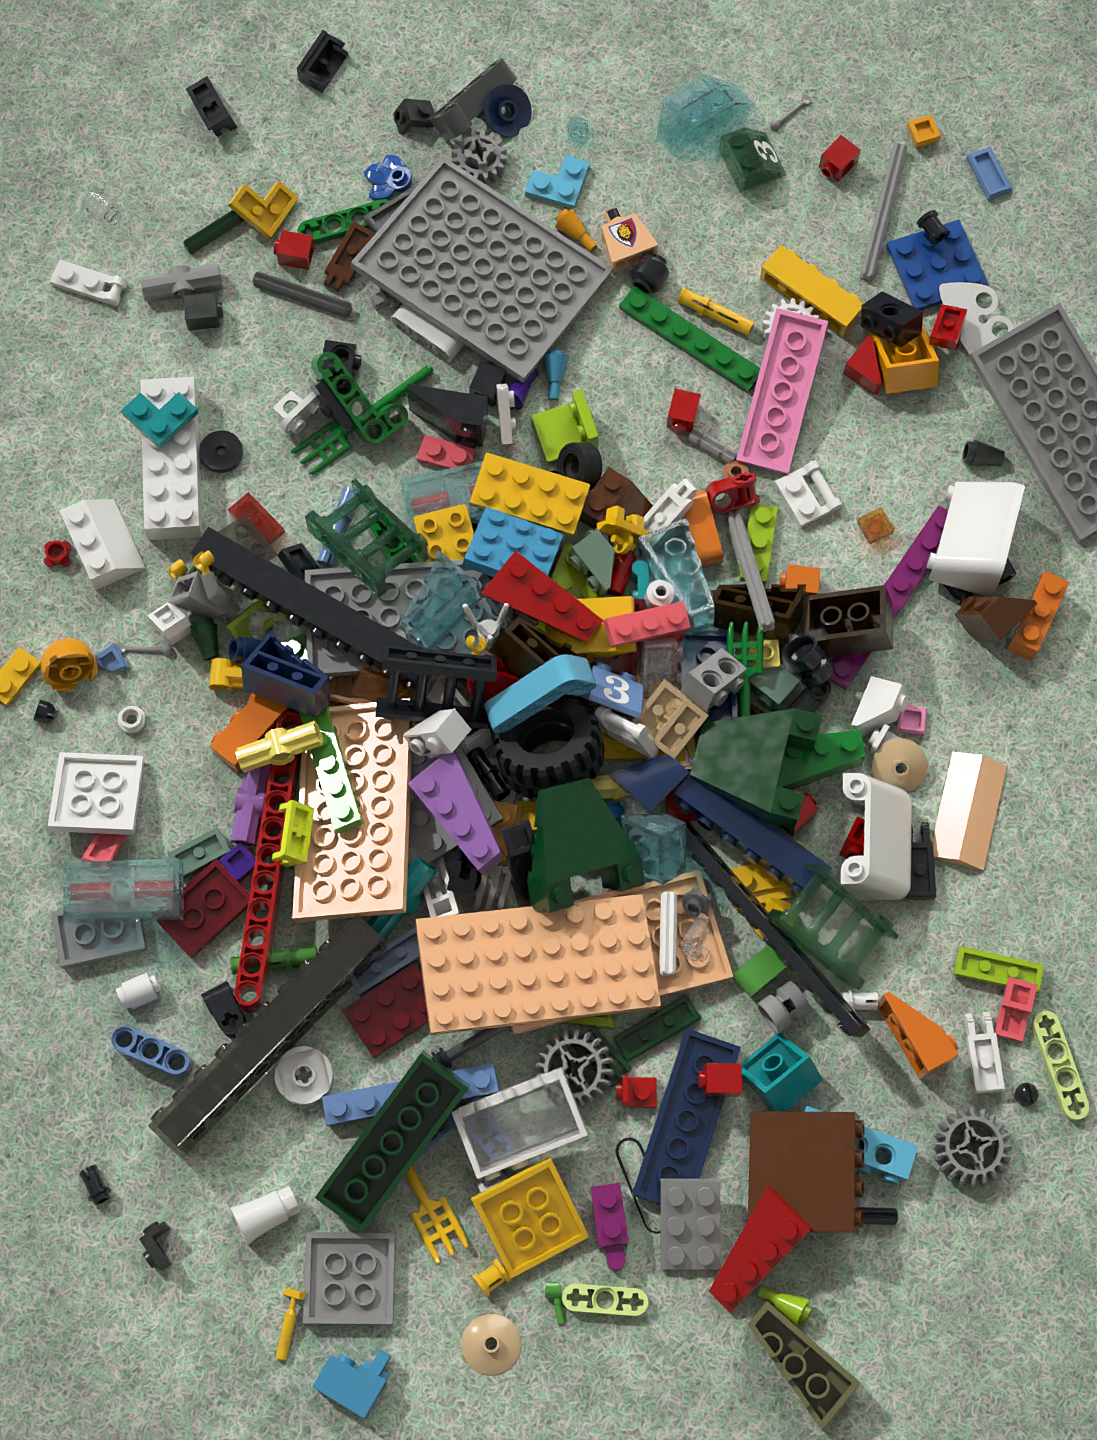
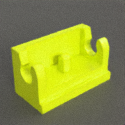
M294 800L280 805L279 812L286 811L281 850L272 854V861L282 860L281 865L286 867L307 862L315 808Z

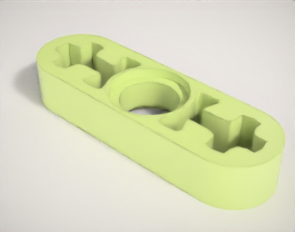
M571 1284L565 1288L562 1294L563 1305L571 1312L637 1317L642 1315L648 1307L647 1295L637 1288ZM577 1289L579 1290V1295L588 1296L587 1290H594L592 1295L593 1308H586L588 1301H579L578 1306H572V1301L567 1300V1295H571L573 1290ZM601 1292H609L613 1296L614 1303L608 1309H602L597 1305L596 1298ZM617 1292L624 1293L622 1299H631L632 1294H637L638 1300L643 1301V1306H638L637 1311H632L631 1305L622 1304L623 1311L616 1310L619 1302Z

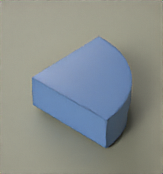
M114 643L95 656L97 666L106 670L123 671L130 668L122 652Z

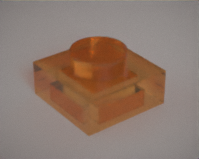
M882 507L857 519V524L869 545L893 534L895 530Z

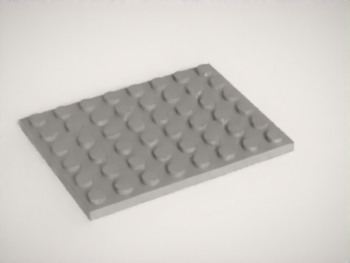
M442 157L351 262L353 270L498 367L506 369L508 374L522 383L526 381L545 355L611 276L613 271L612 267L445 157Z

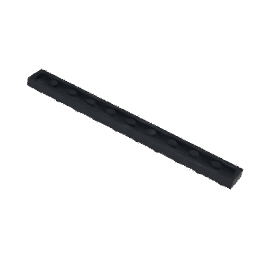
M677 818L670 825L676 832L674 834L675 839L684 847L688 846L693 852L691 856L694 861L701 867L705 866L710 871V879L718 887L721 888L723 886L729 893L727 896L728 900L735 907L743 909L747 914L745 917L747 922L755 929L759 928L764 933L765 937L763 939L767 945L773 950L777 949L784 956L782 958L783 963L791 971H797L802 977L800 980L802 985L809 992L817 994L821 999L819 1002L821 1007L827 1013L834 1014L840 1021L838 1025L841 1030L848 1036L852 1035L853 1037H863L871 1030L688 820Z

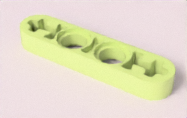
M1042 1011L1032 1021V1029L1063 1115L1068 1120L1079 1121L1089 1112L1090 1107L1057 1015L1050 1011ZM1042 1017H1045L1046 1021H1052L1053 1025L1049 1028L1051 1036L1057 1034L1058 1038H1052L1044 1043L1043 1038H1047L1048 1033L1045 1028L1039 1027ZM1055 1044L1061 1047L1063 1051L1061 1059L1054 1060L1048 1055L1047 1050L1050 1045ZM1067 1072L1071 1075L1073 1079L1071 1087L1065 1088L1058 1083L1057 1077L1059 1073ZM1077 1089L1078 1093L1074 1094L1073 1098L1076 1104L1081 1103L1082 1105L1079 1115H1076L1075 1111H1069L1068 1106L1072 1104L1070 1095L1064 1098L1062 1093H1069Z

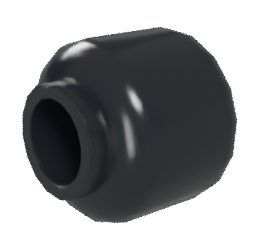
M658 254L641 256L630 273L632 285L646 294L658 292L669 276L666 260Z

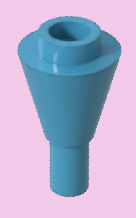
M550 350L543 358L549 383L548 399L559 400L560 384L569 357L564 355L563 351Z

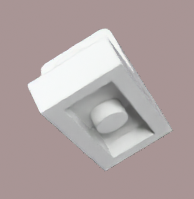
M168 602L147 615L170 646L191 633V628L189 627L191 623L175 605Z

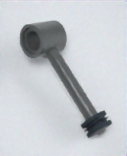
M511 1026L483 1029L445 1052L440 1047L439 1052L436 1054L432 1052L431 1054L433 1058L451 1069V1061L506 1029L512 1032Z

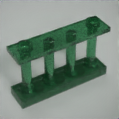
M355 478L351 481L354 494L351 499L327 517H321L312 510L305 515L306 524L310 534L377 597H380L387 592L386 575L414 553L424 562L429 559L428 542L423 535L414 533L378 500L368 485H362ZM361 504L371 512L345 533H338L333 529L334 524ZM379 520L388 528L387 531L362 550H356L350 543ZM396 537L406 544L403 549L380 566H373L368 560L369 557Z
M806 863L804 868L813 875L811 880L788 910L785 909L782 912L772 908L766 918L849 987L860 990L865 983V980L858 975L860 965L882 936L896 940L899 935L891 929L893 924L882 915L877 917L831 877L833 872L821 863L818 865ZM821 884H824L833 892V895L810 926H805L803 929L797 923L799 920L798 915ZM841 902H845L854 911L829 944L822 945L817 940L819 938L818 933ZM863 918L874 928L850 961H845L844 963L838 958L840 954L838 951Z

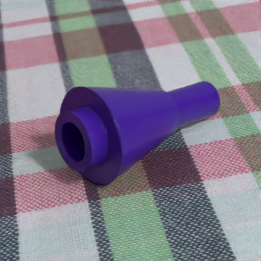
M536 368L524 383L517 380L508 386V390L514 392L515 407H510L511 410L522 409L531 384L539 375V371Z

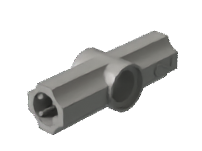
M219 264L192 269L189 266L178 265L170 268L168 273L140 277L145 301L168 297L179 300L180 297L186 295H195L197 292L223 288Z

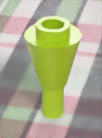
M764 1285L761 1286L758 1292L759 1297L774 1304L796 1326L800 1322L806 1324L813 1310V1307L809 1306L810 1299L785 1293L779 1294Z

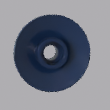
M503 84L489 92L484 103V117L492 131L500 136L512 137L518 135L521 128L528 126L531 120L532 108L528 96L522 89L515 85ZM502 107H505L507 110L506 116H503L501 112Z

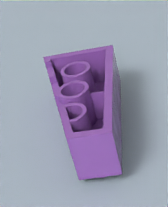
M455 750L452 753L440 756L408 783L483 876L506 858L472 787L471 781L466 774L460 757Z

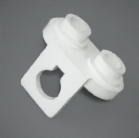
M290 391L273 407L284 418L280 428L287 434H299L306 426L305 420L309 416L313 415L316 417L322 412L319 408L321 402L314 392H311L302 400L293 391ZM288 401H296L298 405L287 414L283 409L284 404Z

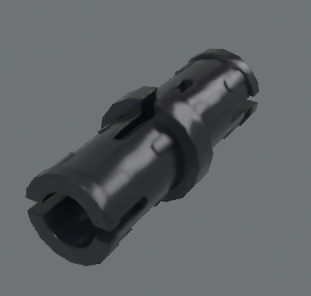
M482 748L472 749L467 754V757L478 773L480 780L486 785L495 801L505 799L510 794V789L507 788L499 776V769L496 765L490 763Z

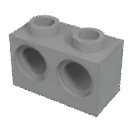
M721 648L689 672L681 692L706 712L714 705L720 706L729 693L735 694L740 690L745 682L742 678L747 668Z

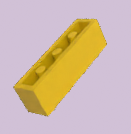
M780 245L762 266L760 279L790 300L794 298L797 305L801 301H805L804 308L807 309L812 306L814 308L812 315H818L819 319L828 321L827 326L842 337L847 334L861 317V305L864 304L857 295L850 294L841 288L836 280L824 276L813 264H807L800 259L795 251Z

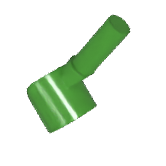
M547 1281L545 1298H554L557 1323H565L561 1304V1285L558 1282Z

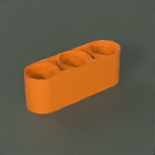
M705 490L698 491L692 498L694 504L682 517L685 531L689 532L690 540L688 542L692 556H695L697 564H695L696 569L724 562L723 551L707 493Z

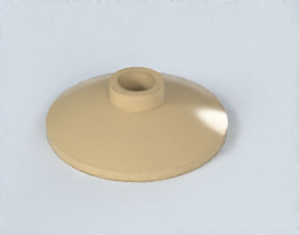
M894 738L878 747L873 755L871 768L875 779L909 792L917 788L924 780L928 763L924 751L918 744L909 739ZM904 763L906 765L905 770L897 772V764Z
M497 1314L479 1316L464 1331L462 1337L463 1356L469 1366L481 1374L498 1375L504 1373L516 1363L520 1355V1334L516 1326L504 1316ZM489 1338H494L497 1341V1346L493 1350H489L485 1346Z

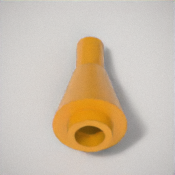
M564 209L555 218L557 221L555 228L573 239L579 240L589 252L597 246L586 233L574 209L569 211Z

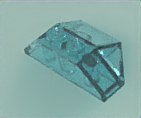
M704 74L663 99L657 139L672 156L749 109L754 103L739 85Z

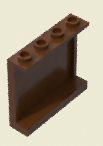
M750 1111L748 1220L766 1187L770 1185L812 1227L808 1233H851L854 1236H859V1228H863L864 1213L863 1210H859V1198L864 1197V1181L859 1180L860 1168L864 1167L865 1161L864 1150H860V1138H864L865 1135L864 1120H860V1116L856 1112Z

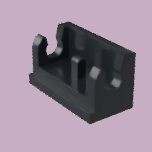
M322 30L297 67L298 81L323 93L349 55L343 49L345 43L328 34L327 31Z
M208 76L186 88L188 95L209 131L212 130L218 137L222 135L220 130L224 127H228L229 130L238 128Z
M459 849L453 860L447 890L475 897L482 875L473 864L468 862V857Z

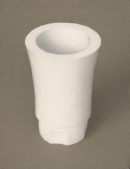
M289 1186L279 1190L277 1193L273 1191L250 1202L230 1207L247 1246L264 1233L288 1221V1217H292L300 1212L298 1203Z

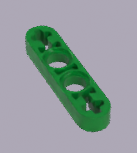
M382 199L306 220L298 226L297 232L306 234V229L310 228L313 232L314 245L344 237L353 223L352 218L355 215L361 214L366 216L370 210H376L389 202V200ZM339 222L342 225L341 229L332 232L327 229L329 223ZM366 223L361 224L367 229H370ZM321 224L323 225V232L325 233L323 235H321V230L319 229V225Z

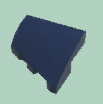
M665 754L613 771L609 776L626 794L629 793L650 813L690 772L673 757Z

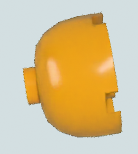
M64 638L51 643L44 650L40 660L44 683L46 685L47 683L50 684L52 689L56 691L67 692L78 688L73 683L90 678L91 682L98 672L97 661L93 651L86 643L76 638Z

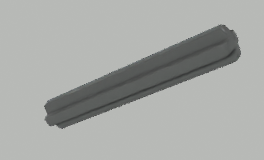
M260 271L256 272L252 282L255 287L345 318L351 313L352 304L350 302Z

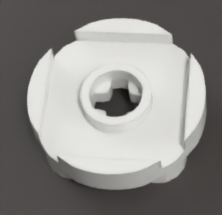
M299 1046L287 1051L282 1056L278 1066H276L274 1074L275 1083L280 1094L290 1103L301 1106L312 1105L322 1100V1096L330 1092L334 1077L329 1059L320 1051L309 1046ZM305 1068L307 1072H312V1077L308 1078V1082L304 1084L302 1080H296V1076L300 1075V1069Z

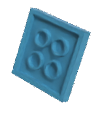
M486 507L464 557L462 566L494 577L516 550L548 576L563 533Z

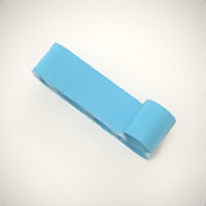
M568 654L559 655L488 700L484 704V708L493 732L502 733L514 728L563 695H583L589 693L597 687V683L586 658Z

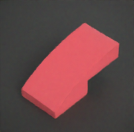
M1012 977L1008 978L994 1027L996 1036L1023 1042L1028 1016L1032 1012L1038 984Z

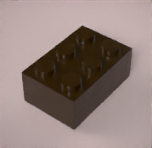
M886 585L804 596V635L813 636L827 657L893 649V603Z

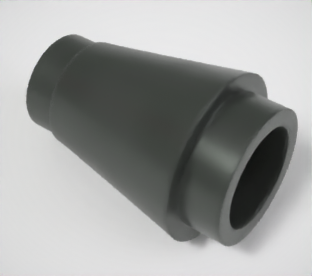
M973 440V442H966L962 459L963 462L969 463V466H1001L1004 461L1005 452L978 440Z

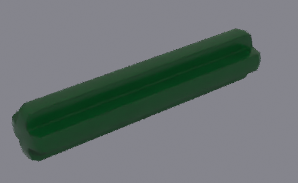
M231 210L185 239L183 245L190 254H193L245 220L234 210Z

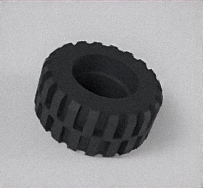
M563 695L553 706L549 704L514 728L502 733H495L493 738L495 755L505 783L510 785V789L514 792L522 793L523 797L533 799V797L538 798V790L583 778L595 779L605 759L604 743L596 716L593 715V711L587 705H583L582 701L575 698L570 700L567 695ZM563 740L568 742L563 748L549 754L530 753L534 748L548 741Z

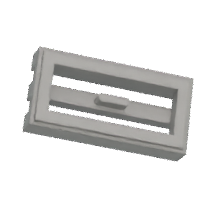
M496 865L491 869L495 871L485 911H491L501 873L506 874L497 910L504 909L512 879L509 868ZM490 871L484 876L482 875L472 913L480 911Z

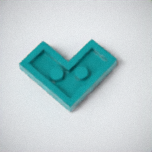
M180 392L160 409L152 404L142 393H139L121 410L122 415L159 449L199 414L198 409Z

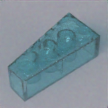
M682 519L639 537L638 557L648 564L649 574L653 581L664 580L671 584L674 589V598L671 604L684 602L691 628L686 631L688 635H693L714 626L715 605L702 571L700 557L698 558L695 549V541L690 533L688 519Z

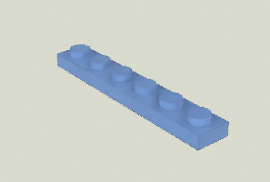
M494 1063L452 1071L470 1084L469 1089L460 1101L499 1092ZM400 1081L322 1096L326 1125L329 1127L373 1118Z

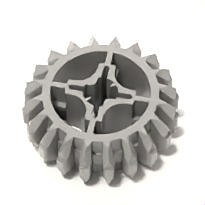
M575 1029L574 1038H571L569 1030H564V1040H561L558 1034H554L552 1036L556 1043L554 1046L548 1041L544 1043V1046L550 1050L548 1054L542 1051L538 1052V1056L545 1058V1062L535 1063L536 1068H544V1073L537 1074L536 1077L552 1071L553 1060L558 1052H560L563 1060L565 1074L571 1069L570 1060L574 1061L575 1064H578V1062L584 1063L578 1069L579 1077H575L573 1073L565 1075L567 1079H573L582 1089V1092L572 1094L575 1100L578 1099L580 1107L583 1108L586 1107L585 1097H588L591 1103L597 1102L593 1094L595 1091L601 1096L605 1095V1091L600 1085L601 1083L606 1086L611 1085V1081L604 1079V1075L614 1074L613 1069H605V1064L612 1063L613 1058H603L602 1055L606 1054L609 1048L602 1047L600 1050L597 1048L602 1042L600 1038H596L591 1043V1032H586L584 1038L581 1039L580 1029ZM580 1044L588 1048L592 1053L578 1059L569 1051L567 1046ZM597 1061V1075L590 1086L586 1077V1070L593 1062ZM557 1084L542 1089L544 1091L551 1088L552 1090L548 1093L547 1098L553 1099L558 1094L557 1104L560 1106L564 1104L566 1096L563 1089Z
M970 1107L966 1116L964 1110L960 1108L956 1111L957 1118L949 1113L946 1116L948 1123L941 1121L938 1124L943 1132L936 1131L933 1137L941 1142L933 1143L932 1149L941 1150V1153L935 1155L934 1160L940 1161L944 1159L945 1163L939 1167V1170L942 1172L949 1167L952 1170L947 1177L949 1180H952L958 1174V1185L962 1186L966 1179L969 1178V1186L974 1188L978 1178L979 1183L982 1186H986L988 1184L987 1177L995 1181L998 1179L996 1171L999 1173L1006 1171L1005 1166L1001 1162L1009 1163L1011 1161V1157L1003 1153L1012 1150V1145L1003 1143V1141L1010 1138V1134L1005 1133L1001 1135L1000 1131L1005 1127L1004 1123L995 1126L993 1122L997 1117L994 1114L988 1120L985 1119V1109H981L978 1116H976L974 1107ZM969 1124L980 1126L991 1137L978 1136L974 1129L970 1128ZM960 1126L962 1142L955 1148L950 1149L951 1134L956 1127ZM970 1140L973 1141L972 1144L974 1142L977 1145L984 1143L975 1151V1154H972V1150L970 1152L967 1149L962 1150L970 1143ZM990 1146H994V1158L991 1164L984 1169L982 1164L984 1161L983 1151ZM954 1157L967 1158L975 1170L962 1167L956 1162Z

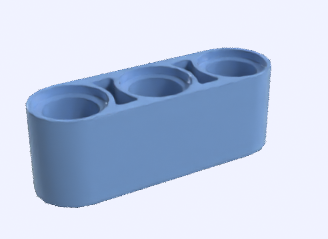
M119 1026L111 1035V1044L118 1053L178 1079L185 1078L192 1071L193 1064L191 1058L184 1050L129 1026ZM124 1035H132L133 1040L128 1047L123 1048L119 1046V1041ZM149 1047H159V1053L155 1058H145L146 1050ZM178 1057L185 1059V1065L182 1069H171L174 1059Z

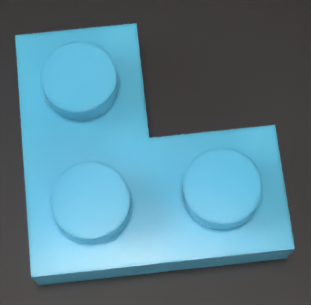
M565 155L558 177L533 170L525 190V196L574 209L590 167V162Z

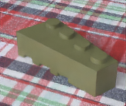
M766 1300L747 1324L820 1429L823 1430L860 1385V1381Z

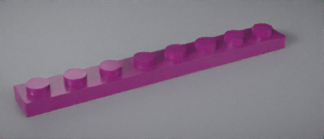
M940 505L935 509L884 584L893 603V620L928 569L926 567L930 554H936L948 513V510ZM872 652L834 657L831 662L833 672L828 680L846 691Z

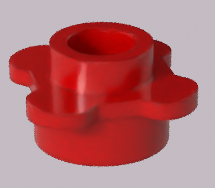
M49 541L45 544L46 558L44 559V564L47 567H53L54 565L67 567L71 564L69 551L72 549V546L69 542Z

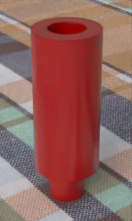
M636 547L633 551L629 550L624 555H617L612 568L611 585L607 594L623 597L632 574V566L637 560V556L634 555Z

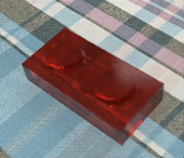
M249 492L228 509L229 514L264 549H267L285 533L284 528Z

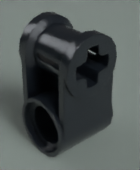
M226 980L202 993L201 996L223 1033L229 1038L236 1039L245 1034L247 1021ZM230 1018H234L236 1020V1026L234 1028H231L229 1026L230 1023L228 1020Z

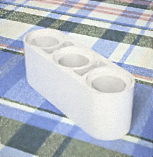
M404 303L391 317V321L395 326L398 324L406 330V334L415 340L419 339L427 344L426 347L435 354L440 353L448 359V363L465 346L464 343Z

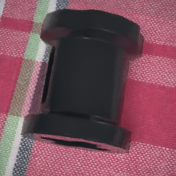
M936 210L925 213L916 223L919 228H923L931 245L942 242L951 232L938 219Z

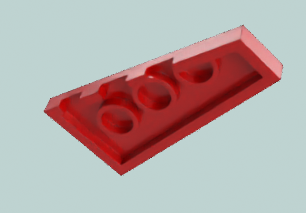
M516 550L480 594L484 598L501 603L502 606L508 603V609H514L525 614L528 618L551 626L552 629L584 644L604 621Z
M770 1185L766 1187L709 1289V1292L729 1313L812 1229Z

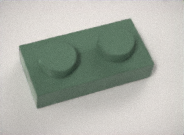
M216 827L167 854L180 879L183 880L206 868L215 859L219 861L230 849L220 830Z

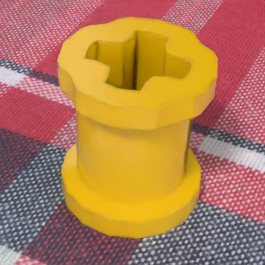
M497 1258L493 1260V1265L482 1273L472 1275L486 1298L491 1295L490 1292L503 1282L508 1283L511 1281Z

